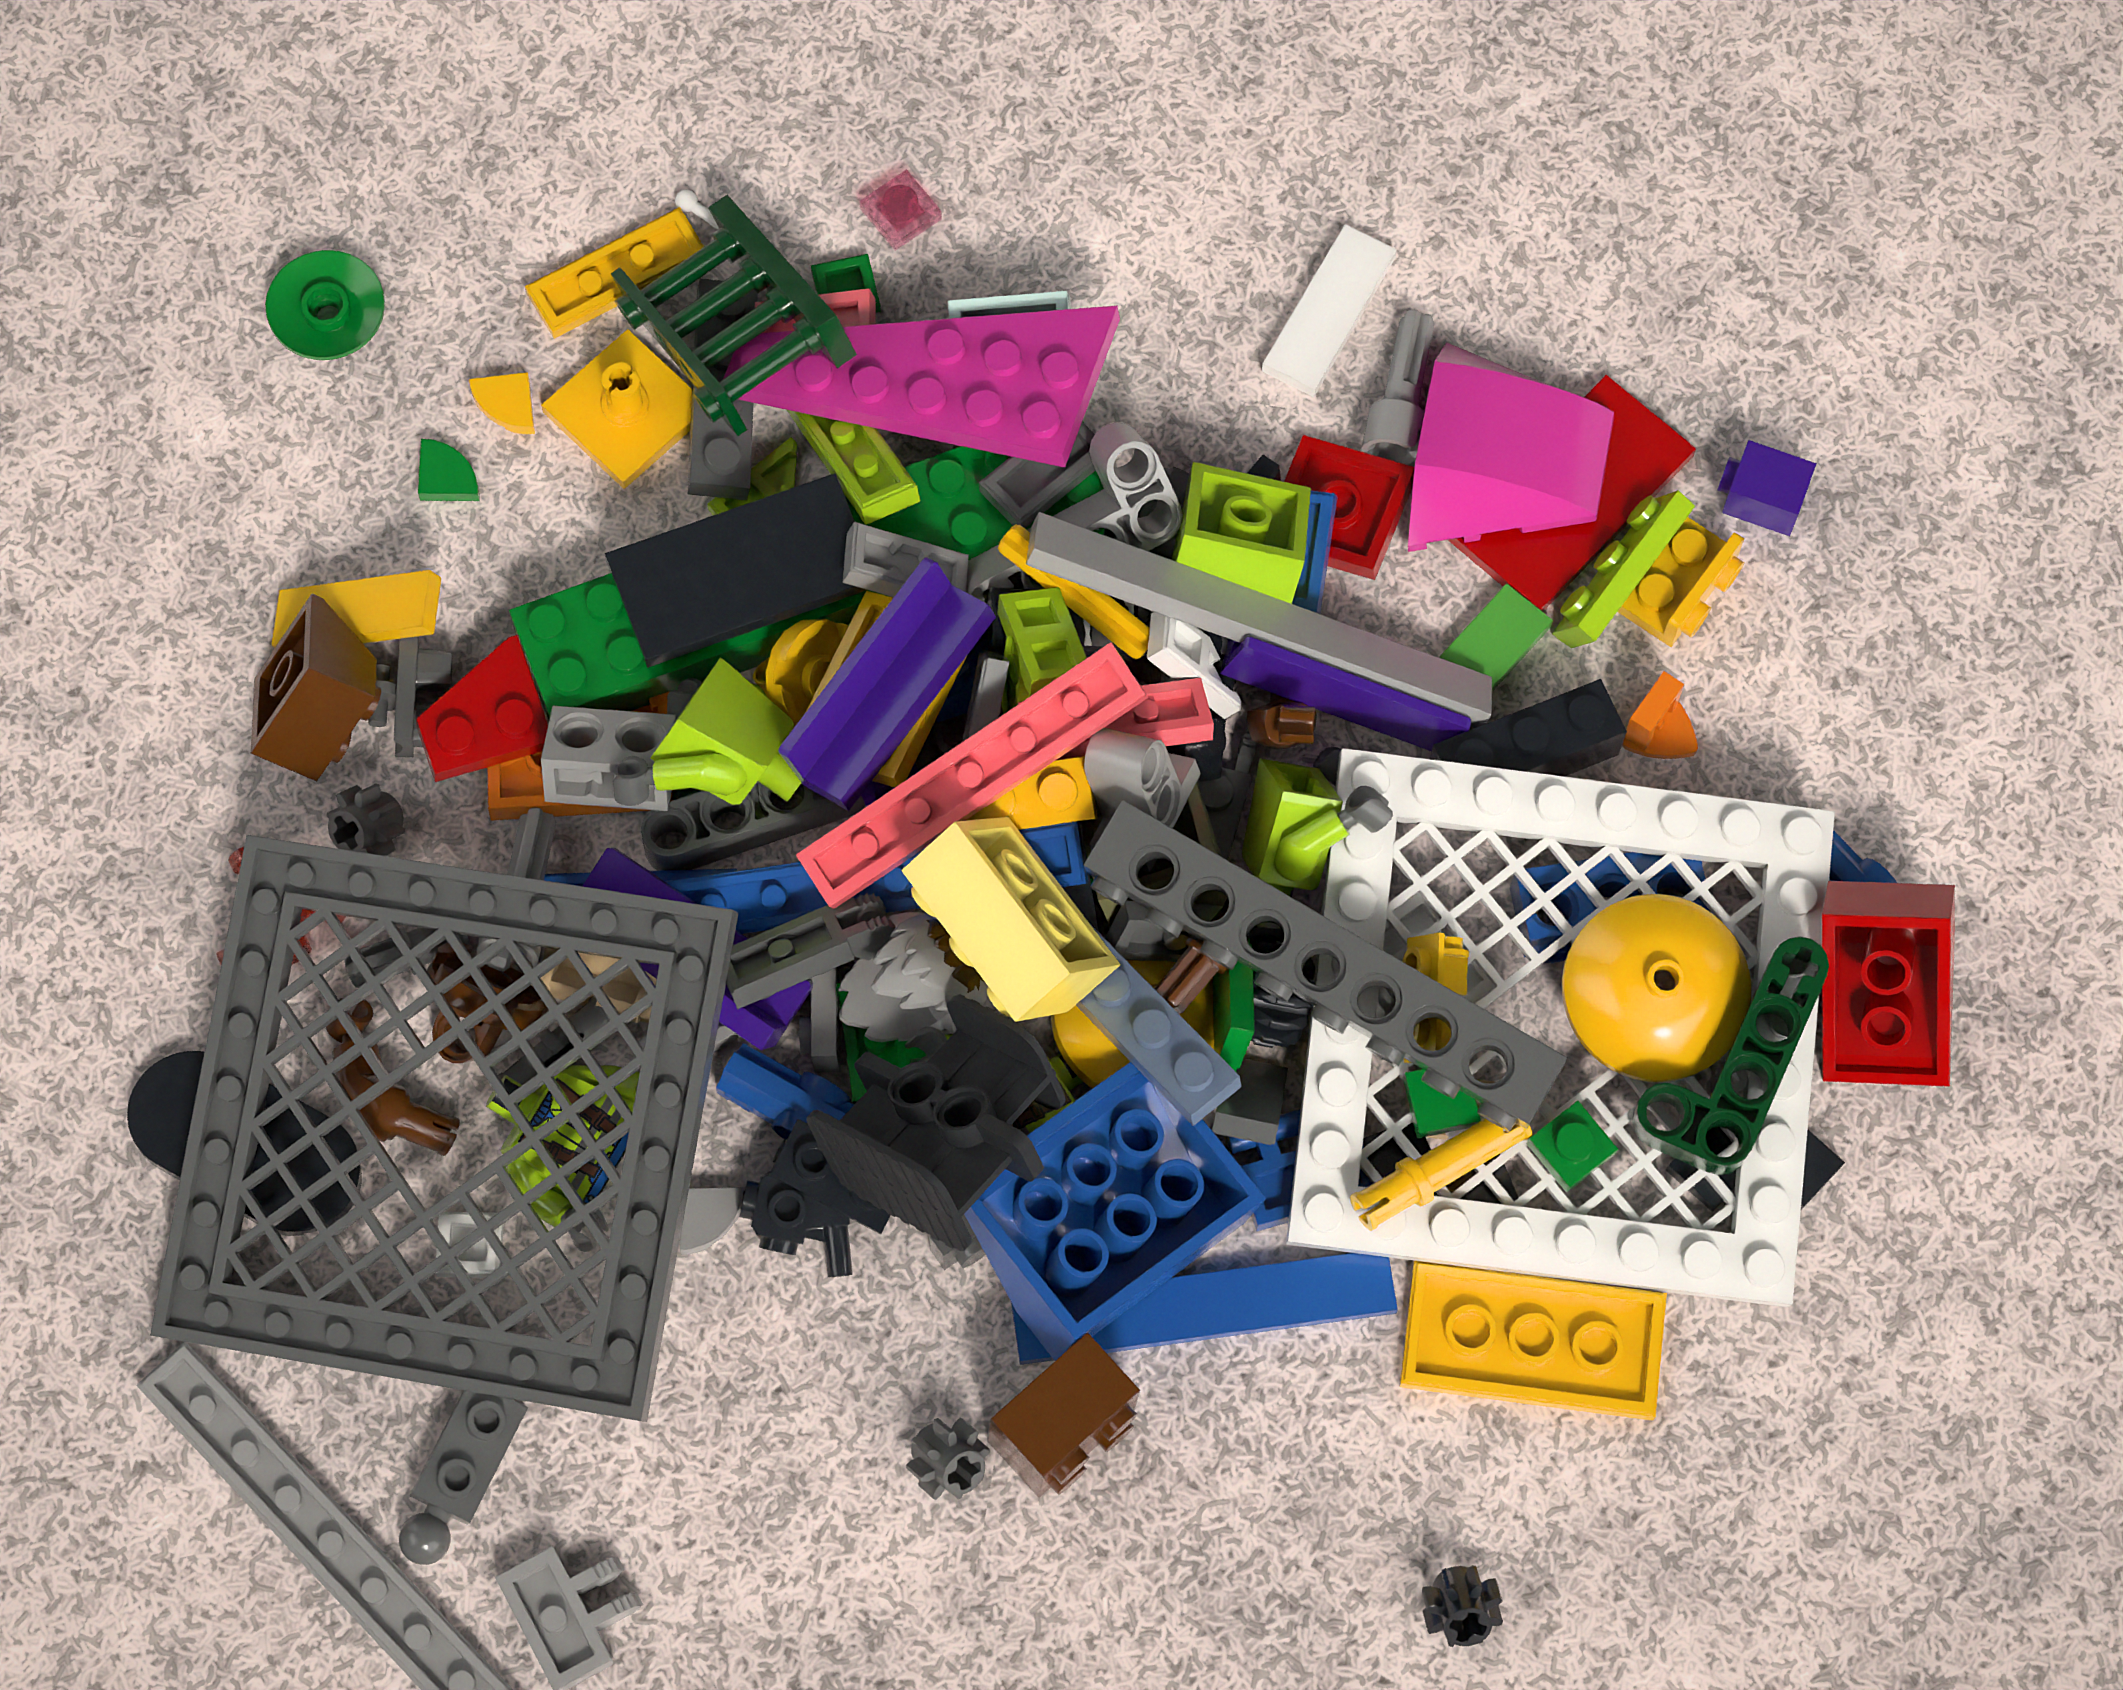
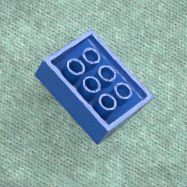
M1129 1062L1027 1135L1044 1166L1042 1172L1032 1182L1005 1169L964 1215L1016 1312L1056 1361L1087 1332L1091 1337L1246 1223L1265 1201L1266 1197L1203 1119L1192 1126L1154 1085Z

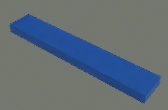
M1349 1253L1172 1277L1092 1336V1338L1106 1353L1397 1314L1398 1308L1389 1257ZM1011 1303L1019 1364L1054 1361L1018 1315Z

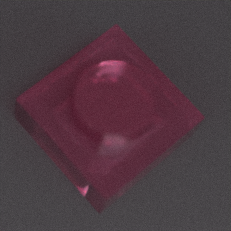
M907 169L860 200V210L895 251L942 219V211Z

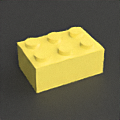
M1009 817L956 821L901 870L913 886L911 893L916 903L927 914L937 917L951 936L949 944L953 952L966 965L976 969L988 985L987 995L992 1004L1005 1016L1012 1017L1015 1022L1068 1012L1121 965Z

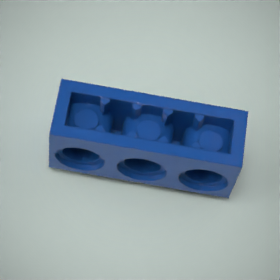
M1635 852L1623 853L1640 875L1664 857ZM1610 856L1606 857L1585 874L1603 898L1613 897L1630 883V880ZM1588 859L1578 860V861H1574V862H1575V863L1577 864V866L1579 867V866L1582 865L1584 862H1586ZM1683 859L1701 882L1706 880L1702 861ZM1561 863L1525 869L1544 893L1569 875ZM1671 863L1646 882L1655 894L1662 888L1676 889L1683 896L1692 891ZM1514 875L1510 885V893L1516 916L1536 900ZM1576 882L1551 900L1555 907L1563 913L1572 928L1597 909ZM1636 890V891H1634L1632 894H1630L1627 898L1633 897V896H1638V895H1641V894L1639 893L1638 890ZM1699 897L1693 901V903L1711 912ZM1536 913L1518 926L1519 931L1538 954L1563 936L1557 926L1543 923ZM1569 942L1544 963L1566 961L1571 943Z

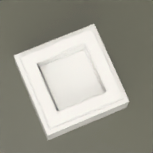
M443 1212L439 1215L438 1229L450 1247L478 1228L468 1212ZM482 1212L487 1221L498 1214L495 1212ZM504 1224L494 1230L502 1244ZM485 1237L457 1257L471 1278H486L501 1267V1261ZM438 1249L436 1253V1258L441 1255ZM448 1264L435 1273L437 1277H456Z

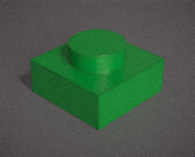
M1576 1101L1536 1132L1526 1143L1566 1193L1612 1158L1619 1150L1579 1101Z

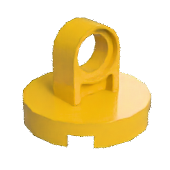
M828 619L801 620L783 632L772 648L770 657L755 669L753 673L755 683L763 689L767 698L792 719L794 727L805 714L849 627L848 625L834 623Z

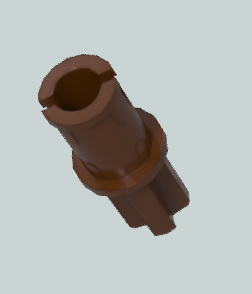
M1228 898L1210 922L1217 921L1226 914L1229 908ZM1189 937L1184 942L1188 949L1154 988L1178 1014L1185 1011L1216 972L1224 974L1227 970L1226 967L1199 951L1204 943L1199 938L1194 940Z

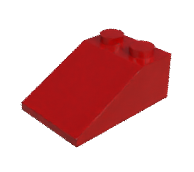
M1828 881L1822 911V948L1826 952L1829 962L1827 977L1822 986L1824 1082L1950 1087L1955 885Z

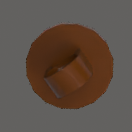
M446 943L437 948L427 971L437 985L464 964L451 945ZM463 943L467 951L471 954L474 946ZM511 962L510 968L504 972L489 967L486 964L480 967V970L497 994L525 975L521 968ZM471 975L444 994L459 1018H466L488 1002ZM531 985L504 1004L522 1031L545 1015L548 1010L539 994ZM441 1010L432 1029L433 1041L452 1028ZM496 1011L473 1027L475 1030V1042L484 1056H487L494 1048L502 1030H508ZM453 1041L438 1052L444 1060L451 1063L474 1061L470 1053L461 1049L456 1044V1041Z

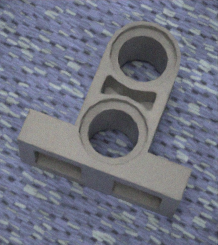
M1103 728L1095 733L1087 746L1084 770L1103 819L1089 844L1091 850L1095 847L1122 800L1173 829L1201 774L1196 760L1168 753L1165 744L1161 740L1109 728ZM1157 859L1145 863L1141 870L1151 872Z

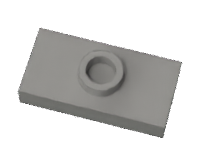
M854 522L846 536L843 583L894 597L925 557H928L939 564L951 585L966 592L968 555Z

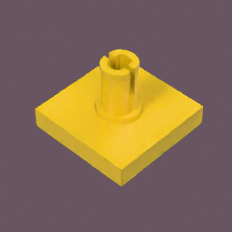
M627 329L542 403L541 407L543 413L625 489L690 432L692 388Z

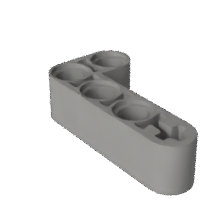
M1118 422L1102 427L1091 440L1089 452L1091 461L1104 489L1052 517L1090 531L1104 528V536L1149 551L1168 541L1177 533L1183 517L1181 505L1157 453L1135 428L1126 423ZM1135 448L1132 459L1126 465L1118 468L1114 467V462L1121 452L1126 449ZM1158 499L1157 506L1148 516L1137 518L1138 511L1147 501ZM998 545L968 561L966 593L986 604L987 598L984 599L982 593L987 589L990 591L992 587L1027 590L1045 589L1002 555L998 550ZM1014 575L1019 582L1013 585L1008 577Z

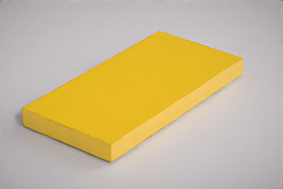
M1414 1261L1400 1387L1654 1421L1656 1417L1667 1293Z

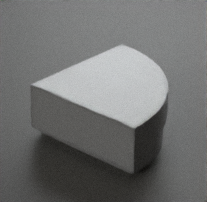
M743 1187L689 1189L680 1236L681 1255L706 1250L731 1229L739 1218L744 1195Z

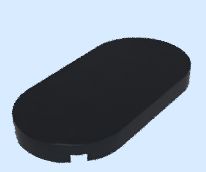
M203 1051L179 1052L154 1063L139 1078L128 1102V1128L134 1143L152 1165L178 1180L181 1177L205 1053ZM271 1084L268 1087L264 1111L283 1098L278 1089ZM300 1101L316 1127L329 1118V1116ZM290 1107L263 1126L280 1153L307 1134ZM342 1125L337 1126L323 1136L340 1163L357 1152L353 1139ZM259 1142L257 1144L252 1174L270 1161V1158ZM314 1144L287 1163L304 1190L331 1171ZM359 1164L347 1174L360 1192L362 1172ZM278 1170L251 1189L268 1216L295 1197ZM336 1181L312 1199V1202L328 1226H331L346 1215L354 1205L339 1181ZM246 1205L244 1217L259 1224ZM302 1207L275 1226L280 1235L300 1236L305 1235L304 1233L317 1231Z

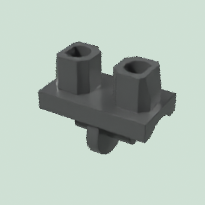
M419 636L400 639L397 684L389 682V666L376 664V686L381 688V696L375 712L368 720V724L373 727L386 726L387 711L395 710V757L413 758L414 747H423L416 727V719L430 706L417 705V691H448L451 688L452 653L419 648Z

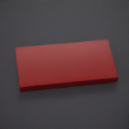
M1605 375L1584 396V398L1614 412L1597 520L1522 533L1518 528L1481 534L1479 541L1464 543L1463 537L1448 540L1501 586L1504 587L1507 583L1542 612L1628 525L1627 519L1634 508L1646 497H1655L1693 458L1696 451L1692 444L1608 375Z

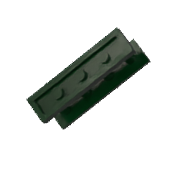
M725 195L708 207L719 227V230L712 234L714 239L712 242L641 290L638 289L620 267L612 272L611 276L622 293V296L614 301L630 326L635 330L643 325L698 390L693 392V395L711 422L714 423L722 418L733 432L740 436L748 429L733 404L734 401L807 351L814 355L821 350L836 368H839L857 354L836 314L728 195ZM738 259L742 261L738 264L740 268L738 272L669 319L665 320L656 310L661 304L726 260L731 264ZM765 289L769 291L765 294L767 298L765 302L695 350L691 351L682 340L686 335L752 290H755L758 294ZM792 319L795 320L796 323L792 325L795 331L722 381L718 382L708 369L778 321L782 320L786 324Z

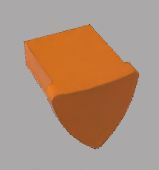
M1663 671L1630 717L1626 730L1627 733L1622 744L1625 750L1658 759H1679L1692 757L1696 754L1698 744L1695 731L1689 716L1679 702L1684 683Z

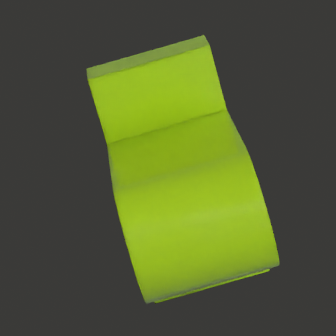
M1059 587L999 595L997 613L1006 634L1004 655L1009 661L1001 702L1003 715L1017 706L1018 702L1026 700L1087 659Z

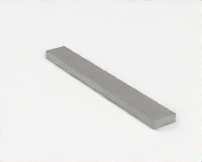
M1041 512L1038 513L1031 527L1026 565L1239 643L1246 637H1253L1469 717L1471 719L1470 726L1474 728L1486 724L1492 714L1491 676Z
M183 1342L136 1385L421 1690H513L186 1342Z

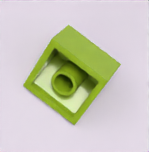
M1193 462L1182 507V522L1177 531L1172 560L1292 604L1305 562L1311 488Z

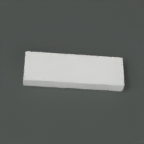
M1345 224L1264 360L1262 372L1314 397L1396 258L1397 249Z

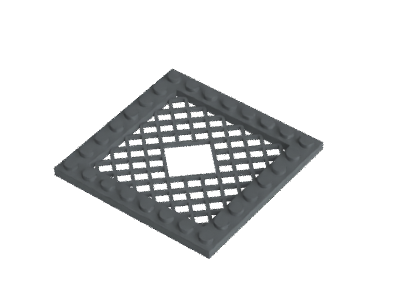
M246 835L150 1336L647 1422L738 913L725 908ZM302 909L316 911L300 923ZM336 915L374 920L376 922L351 939ZM326 920L343 946L315 965L299 939ZM396 924L437 931L414 948H411ZM386 929L403 956L376 975L359 948ZM457 934L495 939L497 941L472 958ZM447 939L464 965L436 985L419 958ZM517 943L559 950L533 968ZM507 948L525 975L497 994L480 970V967ZM578 953L620 960L597 977H594ZM295 954L306 970V973L288 985L293 956ZM350 956L367 982L339 1001L323 975ZM569 958L586 985L558 1004L541 977ZM639 962L659 965L656 986ZM411 966L427 992L400 1011L383 985L405 968ZM630 967L647 992V995L619 1014L602 987ZM471 975L488 1002L461 1021L444 994ZM314 982L330 1006V1009L306 1027H303L287 1001ZM532 984L549 1009V1012L522 1031L504 1004ZM374 992L391 1018L364 1037L347 1011ZM593 994L611 1021L583 1041L565 1014ZM435 1002L452 1028L424 1047L407 1021ZM652 1006L645 1047L643 1049L627 1023ZM496 1011L513 1038L485 1057L468 1030ZM283 1016L295 1035L276 1048ZM338 1018L355 1045L328 1064L311 1037ZM557 1021L574 1048L546 1067L529 1040ZM399 1028L415 1052V1055L388 1074L371 1047ZM616 1031H619L636 1058L608 1077L590 1050ZM459 1038L526 1138L428 1210H425L359 1110ZM302 1045L319 1071L292 1090L275 1064ZM521 1048L538 1074L510 1094L493 1067L515 1050ZM360 1055H363L379 1081L352 1100L335 1074ZM582 1057L599 1082V1085L572 1104L554 1077ZM640 1069L632 1113L615 1087ZM271 1079L283 1098L264 1111L269 1081ZM326 1081L343 1108L316 1127L299 1100ZM545 1084L563 1111L535 1131L518 1106V1103ZM607 1094L625 1121L597 1141L579 1113ZM290 1107L307 1134L280 1153L263 1126ZM350 1117L367 1142V1145L340 1163L323 1136ZM570 1120L588 1148L560 1168L542 1140ZM629 1132L622 1174L620 1176L604 1150ZM259 1142L270 1158V1161L252 1174L257 1144ZM314 1144L331 1171L304 1190L287 1163ZM533 1147L551 1175L523 1194L506 1169V1166ZM375 1154L392 1181L365 1200L347 1173ZM595 1157L613 1185L585 1205L567 1177ZM278 1170L295 1197L268 1216L251 1189ZM497 1174L514 1199V1202L487 1221L469 1193ZM339 1181L355 1205V1208L331 1226H328L312 1202V1199L333 1183ZM558 1184L576 1212L548 1231L531 1206V1203ZM399 1190L417 1218L389 1237L372 1209ZM617 1196L609 1240L592 1214ZM460 1201L478 1228L450 1247L433 1220ZM247 1205L259 1224L240 1237L245 1207ZM302 1207L319 1234L292 1253L275 1226ZM522 1211L539 1236V1239L512 1258L494 1230ZM363 1217L380 1245L353 1264L335 1236ZM583 1221L601 1249L573 1268L556 1243V1240ZM421 1228H424L441 1255L414 1274L397 1249V1246ZM266 1234L283 1261L256 1280L239 1252ZM485 1237L503 1265L475 1284L457 1257ZM326 1244L344 1271L317 1290L299 1263ZM547 1248L564 1276L537 1295L519 1267ZM387 1254L404 1279V1282L380 1300H377L360 1273ZM606 1260L597 1304L581 1280V1277ZM448 1264L466 1292L439 1311L421 1283ZM234 1268L246 1286L231 1284ZM290 1270L307 1297L263 1289ZM510 1275L527 1300V1303L500 1322L482 1294ZM351 1281L367 1307L324 1299ZM572 1285L590 1313L562 1333L544 1304ZM412 1291L429 1318L385 1310ZM473 1301L490 1328L446 1320ZM535 1312L552 1339L507 1331ZM594 1324L590 1346L570 1342Z

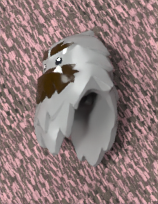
M916 908L915 912L899 913L888 917L887 920L891 919L896 927L890 935L892 939L877 952L874 958L870 960L860 958L854 964V968L845 976L838 989L839 991H849L840 1010L839 1019L846 1025L867 1029L865 1037L876 1042L894 1041L897 1039L898 1041H908L924 1027H934L941 1032L949 1030L954 1034L957 1029L947 1010V1002L954 995H964L970 1000L973 999L979 1002L984 1007L987 1006L994 1011L997 1010L987 995L988 985L974 967L966 965L956 956L949 944L951 936L937 917L927 914L922 908Z

